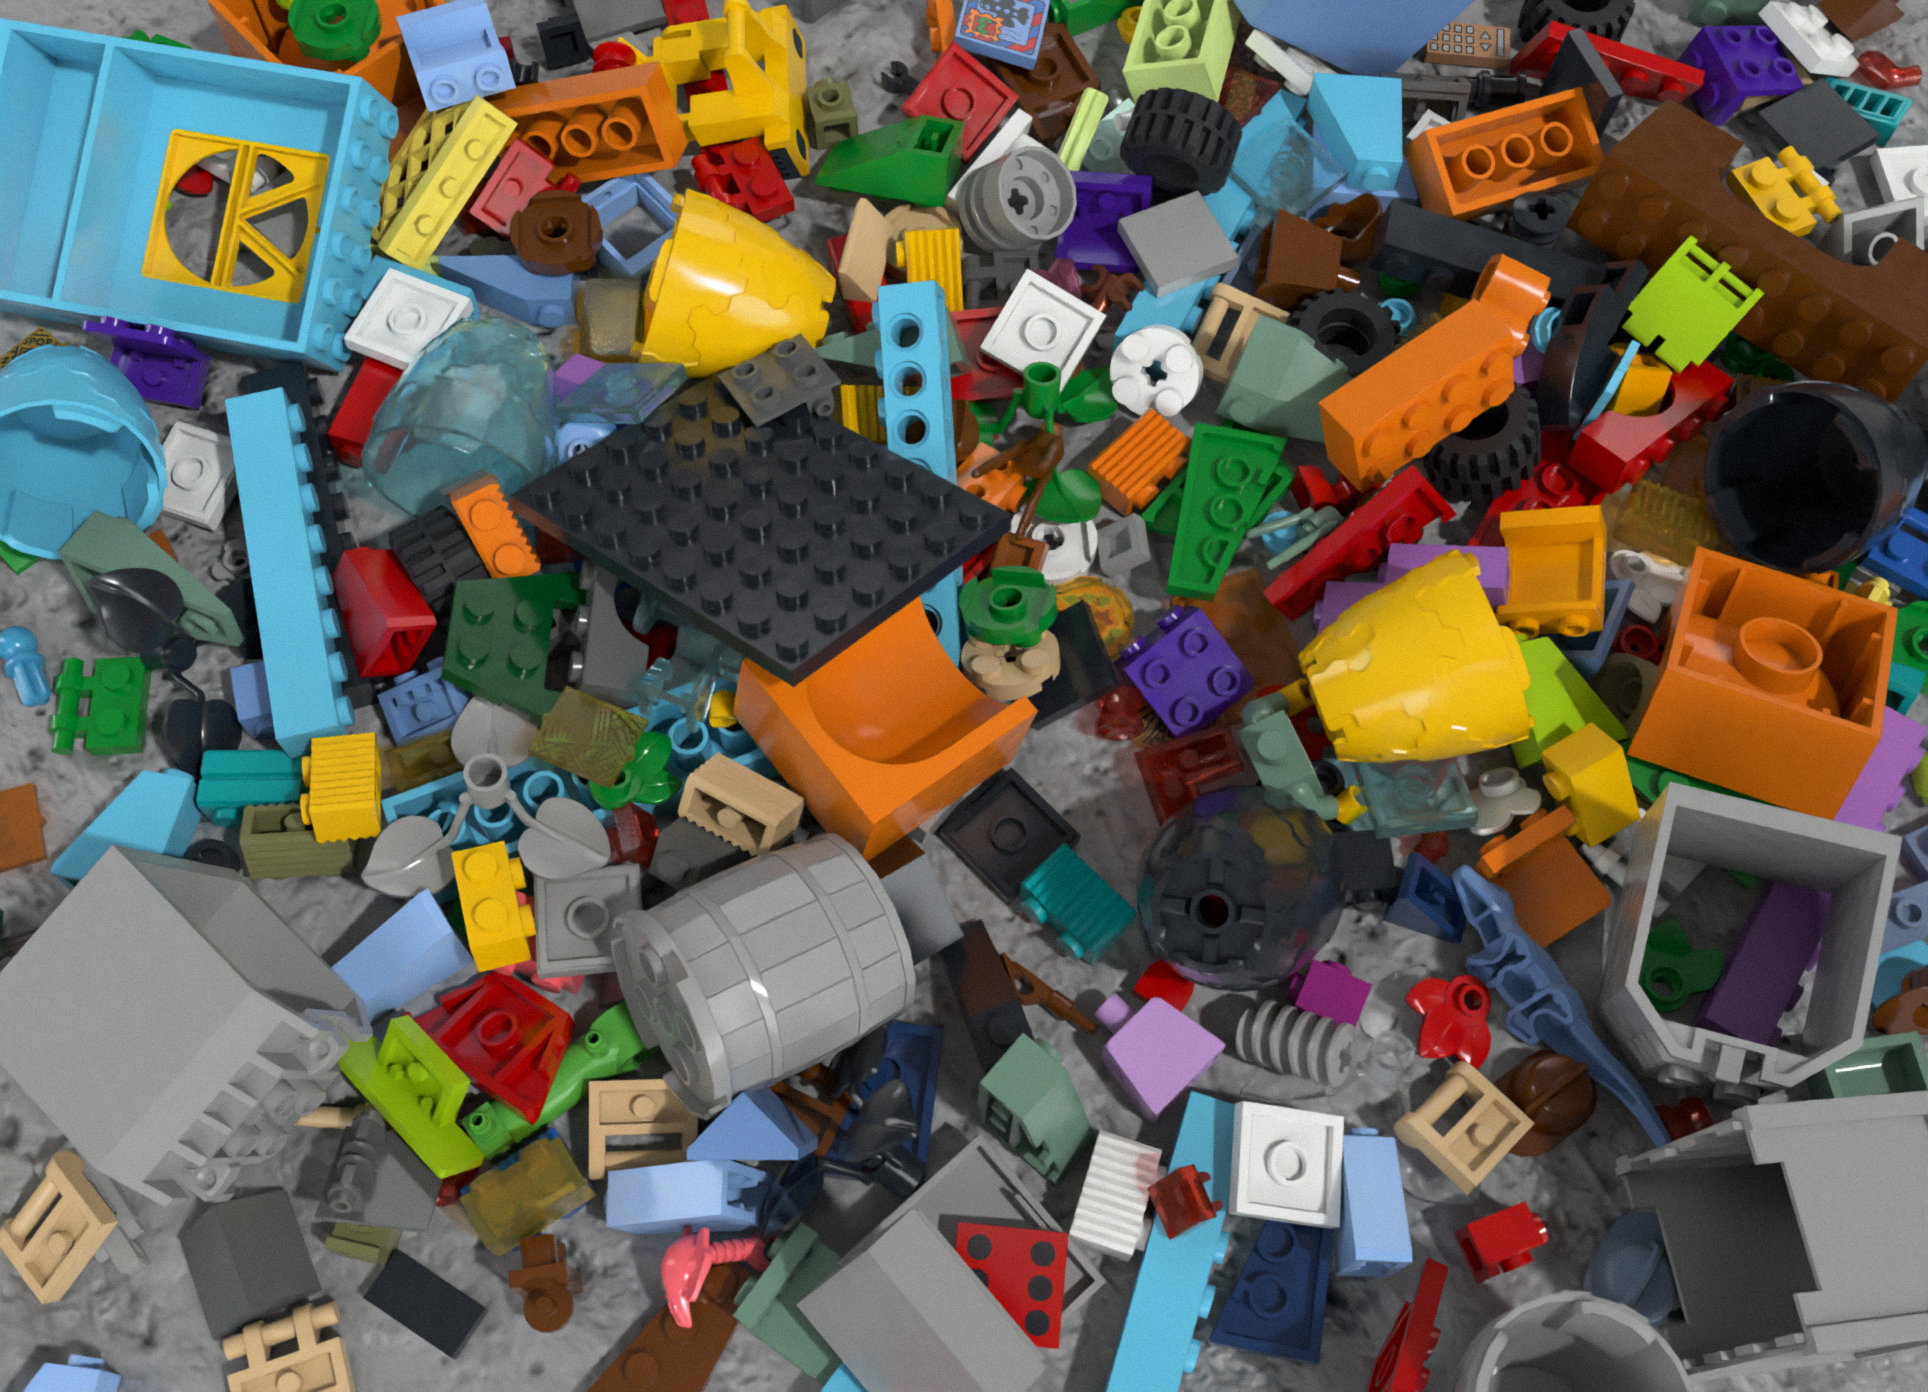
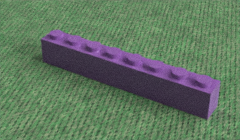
M1885 705L1881 739L1835 816L1834 821L1885 832L1886 826L1880 823L1885 812H1891L1903 797L1906 787L1900 785L1904 774H1910L1921 761L1925 749L1919 745L1928 728ZM1767 879L1724 960L1723 969L1718 981L1707 992L1690 1026L1775 1047L1783 1031L1780 1027L1776 1026L1783 1012L1789 1013L1802 996L1804 987L1799 985L1798 982L1804 970L1811 971L1818 962L1821 947L1819 941L1824 932L1831 894Z

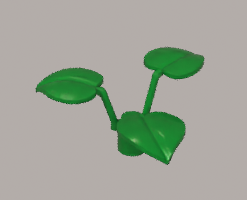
M1048 362L1029 364L1024 369L1022 389L1015 388L1013 390V398L1000 421L997 412L988 404L983 402L969 403V409L975 415L979 425L980 437L978 444L983 442L992 447L993 434L1004 432L1020 403L1030 417L1044 419L1045 431L1054 434V411L1056 414H1063L1065 412L1070 419L1081 423L1099 422L1108 419L1118 408V401L1112 393L1113 384L1110 378V365L1083 370L1075 378L1070 377L1060 394L1061 371L1057 366ZM1056 466L1052 471L1053 478L1044 490L1035 515L1049 521L1061 523L1087 522L1095 518L1099 513L1102 499L1101 490L1096 480L1085 471L1079 469H1072L1059 474ZM1036 478L1030 480L1026 486L1028 488L1024 493L1026 505L1037 483Z

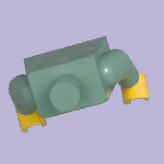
M1299 679L1278 692L1247 703L1241 712L1245 728L1239 730L1238 734L1263 785H1270L1291 793L1293 799L1306 808L1315 810L1323 821L1336 818L1342 824L1348 825L1370 809L1368 805L1363 806L1355 799L1362 792L1358 786L1351 785L1336 797L1325 795L1311 762L1287 716H1294L1314 705L1313 700H1308L1301 690V686L1308 683L1307 680Z

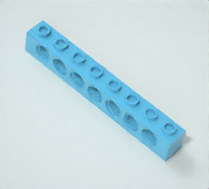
M935 280L878 286V302H873L872 318L875 330L881 333V349L875 352V366L879 379L884 380L885 397H880L878 400L880 423L882 426L887 427L888 445H883V447L957 485L945 291ZM909 327H919L920 334L917 342L910 347H901L900 338L902 333ZM913 374H921L923 378L921 389L914 395L905 396L903 386L906 379ZM923 421L926 426L923 439L916 444H908L906 439L908 428L915 422ZM963 565L920 595L925 614L933 612L938 619V629L935 636L960 672H963L961 652L964 644L967 642L966 630L961 621L959 596L964 587Z

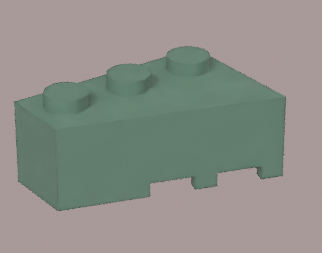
M1022 1033L980 1081L976 1119L1057 1188L1096 1142V1137L1067 1069L1060 1064L1063 1061L1061 1054L1044 1039L1037 1038L1034 1042L1025 1033Z

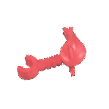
M692 1227L683 1228L680 1239L675 1240L665 1250L661 1261V1275L665 1288L664 1298L668 1300L669 1311L677 1325L685 1328L692 1327L689 1302L696 1301L712 1263L716 1265L722 1262L727 1263L740 1260L748 1261L756 1270L764 1272L770 1262L764 1257L765 1244L760 1239L759 1231L754 1233L751 1238L721 1240L720 1242L716 1241L709 1244V1227H702L697 1234H692ZM779 1235L771 1238L769 1241L773 1244Z

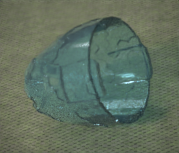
M487 316L483 320L475 321L473 317L465 319L462 317L432 339L415 356L391 387L372 418L373 424L361 453L362 468L367 485L376 489L386 500L415 518L440 505L451 511L441 489L482 468L488 474L497 476L498 483L501 484L503 492L506 493L507 499L511 503L509 495L559 465L560 396L555 385L554 364L544 349V344L533 331L514 323L510 319L500 316ZM516 514L525 532L535 526Z

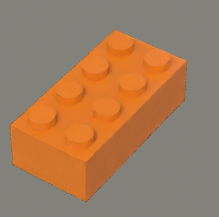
M659 61L516 86L514 89L494 94L489 101L490 104L518 123L498 153L500 161H502L514 140L520 137L557 163L548 177L549 180L557 185H560L567 172L574 174L585 183L676 168L688 144Z
M1581 86L1425 130L1403 148L1423 209L1463 222L1511 208L1517 197L1526 192L1539 191L1552 196L1583 187L1591 182L1605 158Z
M1474 298L1319 401L1328 460L1363 493L1375 484L1387 481L1396 470L1414 458H1420L1427 454L1433 445L1451 433L1463 430L1472 419L1490 407L1502 404L1514 392L1512 331Z

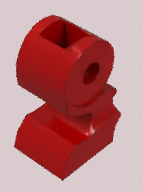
M1298 465L1295 479L1290 489L1301 511L1311 507L1317 512L1325 506H1332L1340 515L1346 516L1350 506L1355 508L1357 502L1366 493L1382 488L1385 482L1375 484L1361 493L1340 471L1338 472L1335 485H1330L1325 481L1320 468L1312 465Z

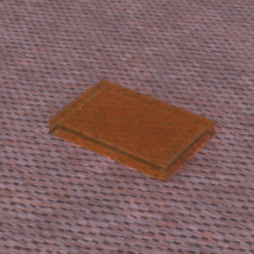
M1257 568L1224 579L1213 602L1178 596L1172 598L1169 605L1170 608L1177 604L1181 608L1186 604L1201 608L1254 679L1253 688L1223 712L1229 727L1243 722L1241 718L1242 709L1247 703L1257 699L1256 692L1266 686L1290 685L1299 679H1305L1308 683L1301 686V690L1306 697L1311 696L1309 692L1310 682L1307 675L1303 674L1298 659L1300 650L1279 610L1264 595L1263 591L1267 587Z

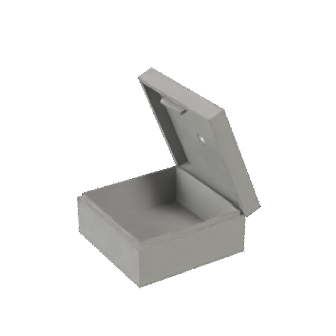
M981 1133L974 1137L835 1263L837 1267L796 1304L868 1392H1026L1047 1369V1366L1043 1363L1046 1357L956 1252L958 1222L1064 1232ZM1069 1236L1061 1324L1107 1282Z

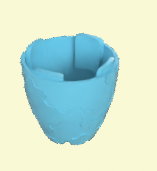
M46 344L14 358L0 370V540L7 543L11 548L23 553L47 559L62 560L58 551L95 510L115 518L118 516L125 517L134 522L143 532L149 525L152 526L163 509L164 489L168 488L166 462L163 446L159 442V432L152 415L139 391L122 371L105 357L81 345L76 347Z

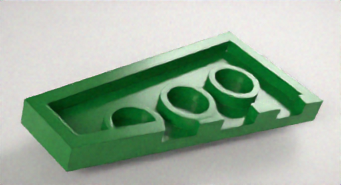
M1195 423L1165 594L1213 602L1282 456L1288 438Z

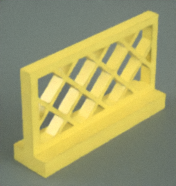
M477 94L473 100L456 104L450 108L446 107L428 112L426 108L391 161L388 179L385 183H382L379 197L380 208L383 206L382 217H380L378 225L373 228L371 236L379 243L377 246L384 253L399 262L422 270L518 123ZM453 122L452 132L445 135L446 125ZM431 133L430 143L424 145L425 140ZM429 159L428 169L421 172L422 162ZM407 170L406 180L400 182V178ZM404 196L403 207L397 209L398 199Z

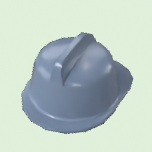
M1634 1211L1619 1217L1608 1229L1587 1267L1582 1281L1583 1291L1591 1292L1592 1296L1615 1303H1624L1649 1319V1324L1654 1329L1667 1317L1679 1294L1658 1216L1652 1212Z

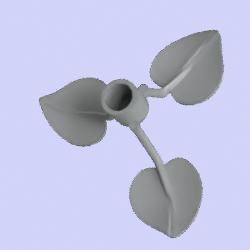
M475 695L457 719L451 736L454 756L464 766L463 776L467 791L459 796L460 804L449 832L443 837L440 826L432 819L423 816H407L394 821L382 831L375 841L370 858L361 877L363 882L372 889L392 897L413 899L427 888L432 895L439 893L456 878L451 853L455 851L449 845L457 839L468 809L472 804L482 809L497 808L504 802L510 805L520 821L530 827L524 831L519 839V856L524 866L532 874L545 880H569L605 866L611 859L610 843L606 831L597 817L587 807L573 799L552 797L545 800L539 806L535 819L526 812L518 801L516 792L510 790L507 768L523 764L533 754L538 744V727L529 721V715L504 703L499 707Z

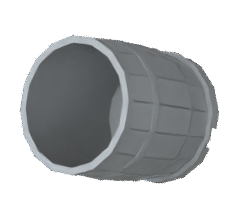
M820 833L811 837V839L791 846L762 853L758 857L723 870L688 888H683L671 898L647 911L632 909L616 916L612 924L614 930L622 927L623 936L611 941V951L621 992L636 1030L647 1050L658 1045L660 1046L673 1069L663 1074V1079L674 1096L693 1116L706 1121L721 1114L742 1091H756L761 1088L765 1089L774 1086L777 1082L816 1065L839 1051L851 1047L862 1037L891 1019L903 1015L914 1004L915 971L910 946L896 908L875 871L853 845L836 833Z

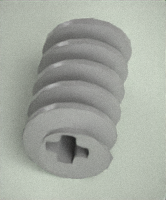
M1269 999L1263 1003L1259 1010L1256 1006L1246 1009L1239 1020L1235 1043L1237 1053L1243 1060L1256 1061L1261 1066L1275 1067L1279 1072L1293 1073L1297 1078L1304 1080L1312 1079L1315 1084L1326 1087L1331 1085L1333 1089H1337L1346 1081L1352 1067L1355 1055V1029L1352 1024L1346 1022L1340 1024L1336 1029V1023L1333 1018L1324 1016L1318 1021L1316 1014L1307 1010L1299 1016L1297 1007L1286 1005L1281 1009L1279 1002Z

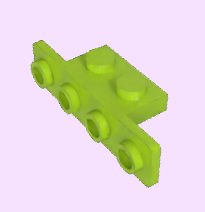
M409 1015L391 1019L383 1043L374 1034L367 1042H353L350 1040L347 1043L349 1049L338 1061L340 1070L437 1177L446 1178L481 1166L485 1154L455 1123L471 1080Z

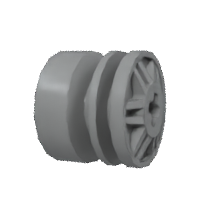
M1037 146L1022 147L973 170L963 182L958 198L959 215L967 235L979 248L991 254L994 251L1023 250L1062 234L1072 222L1077 206L1076 186L1069 169L1056 154Z

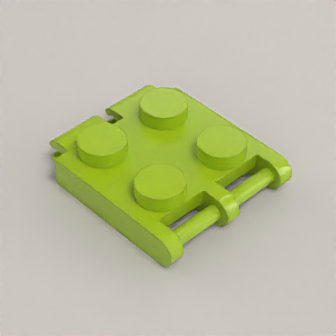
M1692 235L1686 239L1631 302L1627 310L1633 315L1622 326L1624 330L1645 347H1648L1658 335L1664 339V343L1654 354L1679 374L1690 361L1698 367L1765 294L1758 287L1753 291L1728 271L1731 268L1729 264L1725 261L1719 264L1695 245L1698 240ZM1687 253H1691L1714 273L1710 276L1686 256ZM1722 278L1747 298L1745 302L1720 284L1719 280Z

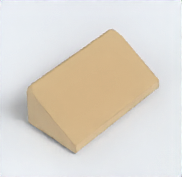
M860 198L857 201L839 265L838 276L843 299L873 303L877 300L878 286L881 285L894 230L891 224L865 198Z

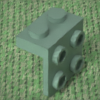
M800 1221L793 1232L787 1230L776 1238L767 1253L772 1262L762 1276L758 1278L753 1274L743 1284L733 1301L739 1307L733 1316L741 1326L819 1384L826 1385L843 1361L796 1304L837 1267L835 1263L841 1256L824 1245L816 1231Z

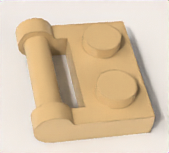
M1215 283L1209 295L1211 303L1191 346L1195 349L1196 355H1200L1203 363V375L1226 385L1227 379L1259 314L1286 324L1290 313L1224 283ZM1232 308L1239 311L1240 315L1218 361L1207 356V353L1227 309Z
M1457 1061L1446 1071L1445 1081L1414 1112L1405 1113L1395 1123L1394 1131L1402 1143L1411 1148H1418L1468 1195L1534 1125V1122L1472 1065L1464 1061ZM1461 1095L1471 1098L1476 1104L1442 1137L1432 1125Z
M664 1079L589 1081V1180L606 1179L608 1171L698 1161L687 1160V1148L698 1138V1117L693 1116L674 1096ZM682 1133V1149L606 1152V1136Z
M60 1150L54 1154L45 1167L47 1175L17 1216L7 1219L0 1228L1 1249L42 1305L61 1300L119 1222L84 1176L85 1164L83 1160L73 1152ZM59 1194H61L62 1198L59 1200V1202L53 1208L51 1213L39 1227L37 1232H35L34 1228L37 1226L42 1217L54 1203Z

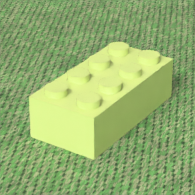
M1144 0L1122 71L1135 105L1141 94H1145L1150 89L1158 90V88L1163 87L1185 89L1218 102L1242 15L1233 0Z

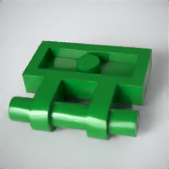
M140 657L98 658L96 660L95 675L83 677V660L78 658L64 659L62 674L57 675L55 679L54 692L59 696L57 712L51 716L49 724V734L53 736L52 752L59 755H70L73 753L74 740L76 738H87L85 748L93 756L143 753L152 671L143 665ZM80 698H92L90 715L88 717H78Z

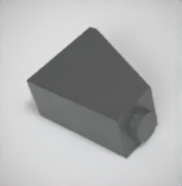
M685 816L679 817L660 831L649 873L674 888L682 890L723 870L758 856H751L748 850L742 852L739 845L733 847L730 840L724 842L722 835L715 837L713 831L707 832L704 826L698 827L695 821L689 823ZM798 824L795 833L777 850L808 840L810 830Z

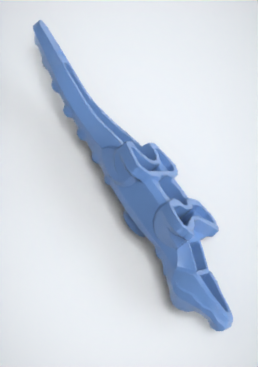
M1462 865L1453 871L1452 880L1464 914L1469 923L1478 929L1485 946L1478 954H1471L1467 958L1465 963L1469 975H1473L1483 981L1488 989L1496 988L1508 1004L1510 1010L1507 1012L1505 1020L1508 1030L1529 1045L1543 1041L1558 1054L1571 1057L1578 1063L1585 1062L1590 1068L1588 1075L1611 1091L1629 1108L1657 1148L1670 1143L1671 1137L1645 1094L1642 1084L1627 1070V1065L1624 1061L1617 1060L1609 1052L1610 1047L1608 1043L1600 1041L1592 1030V1022L1587 1017L1583 1001L1577 991L1569 985L1560 968L1547 951L1529 937L1526 931L1519 926L1517 916L1514 913L1511 895L1500 885L1484 879L1468 865Z

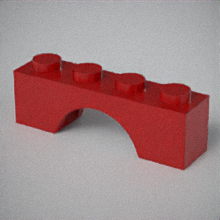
M1706 360L1698 367L1690 361L1680 374L1668 366L1672 375L1657 415L1633 417L1608 410L1581 430L1567 464L1610 495L1627 483L1635 485L1644 476L1651 464L1654 462L1658 464L1663 463L1672 454L1678 443L1681 441L1689 443L1698 434L1705 422L1709 420L1714 423L1724 414L1731 402L1727 395L1735 379Z

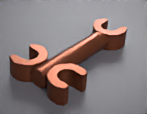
M1093 265L1091 270L1099 278L1098 281L1092 286L1081 284L1079 290L1092 302L1090 306L1105 315L1113 303L1123 312L1131 311L1133 306L1125 296L1132 290L1143 292L1145 286L1132 273L1117 276L1112 273L1110 274L1103 265ZM1083 357L1071 375L1072 378L1078 376L1083 369Z

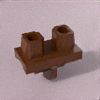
M554 1234L520 1239L522 1269L508 1271L510 1289L525 1299L523 1312L526 1321L533 1329L541 1333L557 1332L569 1323L573 1315L574 1301L570 1292L573 1294L583 1292L582 1276L567 1263L566 1245L563 1242L557 1243V1237Z

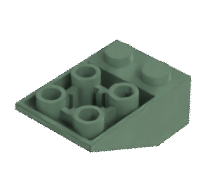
M946 306L950 379L972 372V368L957 319ZM873 321L866 325V332L849 337L848 332L835 333L821 340L823 346L814 348L831 369L878 377L875 366V352L881 349V333L875 330ZM909 327L902 333L900 338L901 347H910L917 342L920 334L919 327ZM913 374L905 382L922 384L923 378L921 374Z

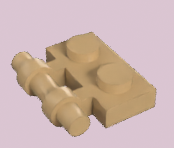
M331 1301L317 1307L309 1303L293 1309V1315L268 1324H265L263 1320L251 1323L243 1327L242 1333L223 1339V1350L227 1360L230 1361L247 1355L249 1368L227 1376L230 1392H356L345 1340L341 1337H336L321 1342L320 1338L321 1328L333 1325L341 1320L337 1303ZM297 1337L299 1351L272 1360L271 1346Z

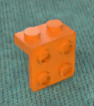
M1565 805L1560 806L1551 813L1542 808L1527 817L1519 825L1523 831L1509 840L1504 834H1501L1486 843L1478 851L1482 857L1473 869L1484 879L1500 885L1511 895L1514 913L1517 916L1519 926L1543 949L1605 910L1611 903L1609 892L1565 837L1577 821Z

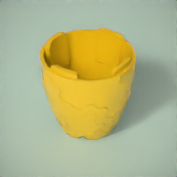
M686 188L684 195L675 192L670 208L671 212L678 213L672 235L670 239L665 240L659 255L653 261L642 300L643 310H645L648 292H650V298L656 303L655 311L645 343L643 335L642 343L634 342L628 355L638 359L636 367L680 378L707 379L721 369H732L736 364L750 360L775 347L779 342L791 339L800 333L813 348L820 347L830 317L829 313L823 309L825 302L832 303L836 279L807 252L799 247H795L781 237L780 233L772 227L760 222L753 216L718 199Z
M1452 549L1433 557V560L1427 564L1412 569L1401 578L1389 583L1378 591L1365 595L1340 614L1334 623L1329 626L1327 625L1298 654L1302 672L1304 675H1307L1310 682L1309 692L1327 738L1333 743V750L1338 760L1365 763H1394V761L1419 760L1423 762L1453 758L1495 749L1529 738L1530 728L1537 726L1534 717L1528 713L1523 694L1529 688L1531 679L1517 638L1510 628L1499 626L1491 605L1476 577L1481 575L1479 561L1471 552L1462 555L1458 549Z

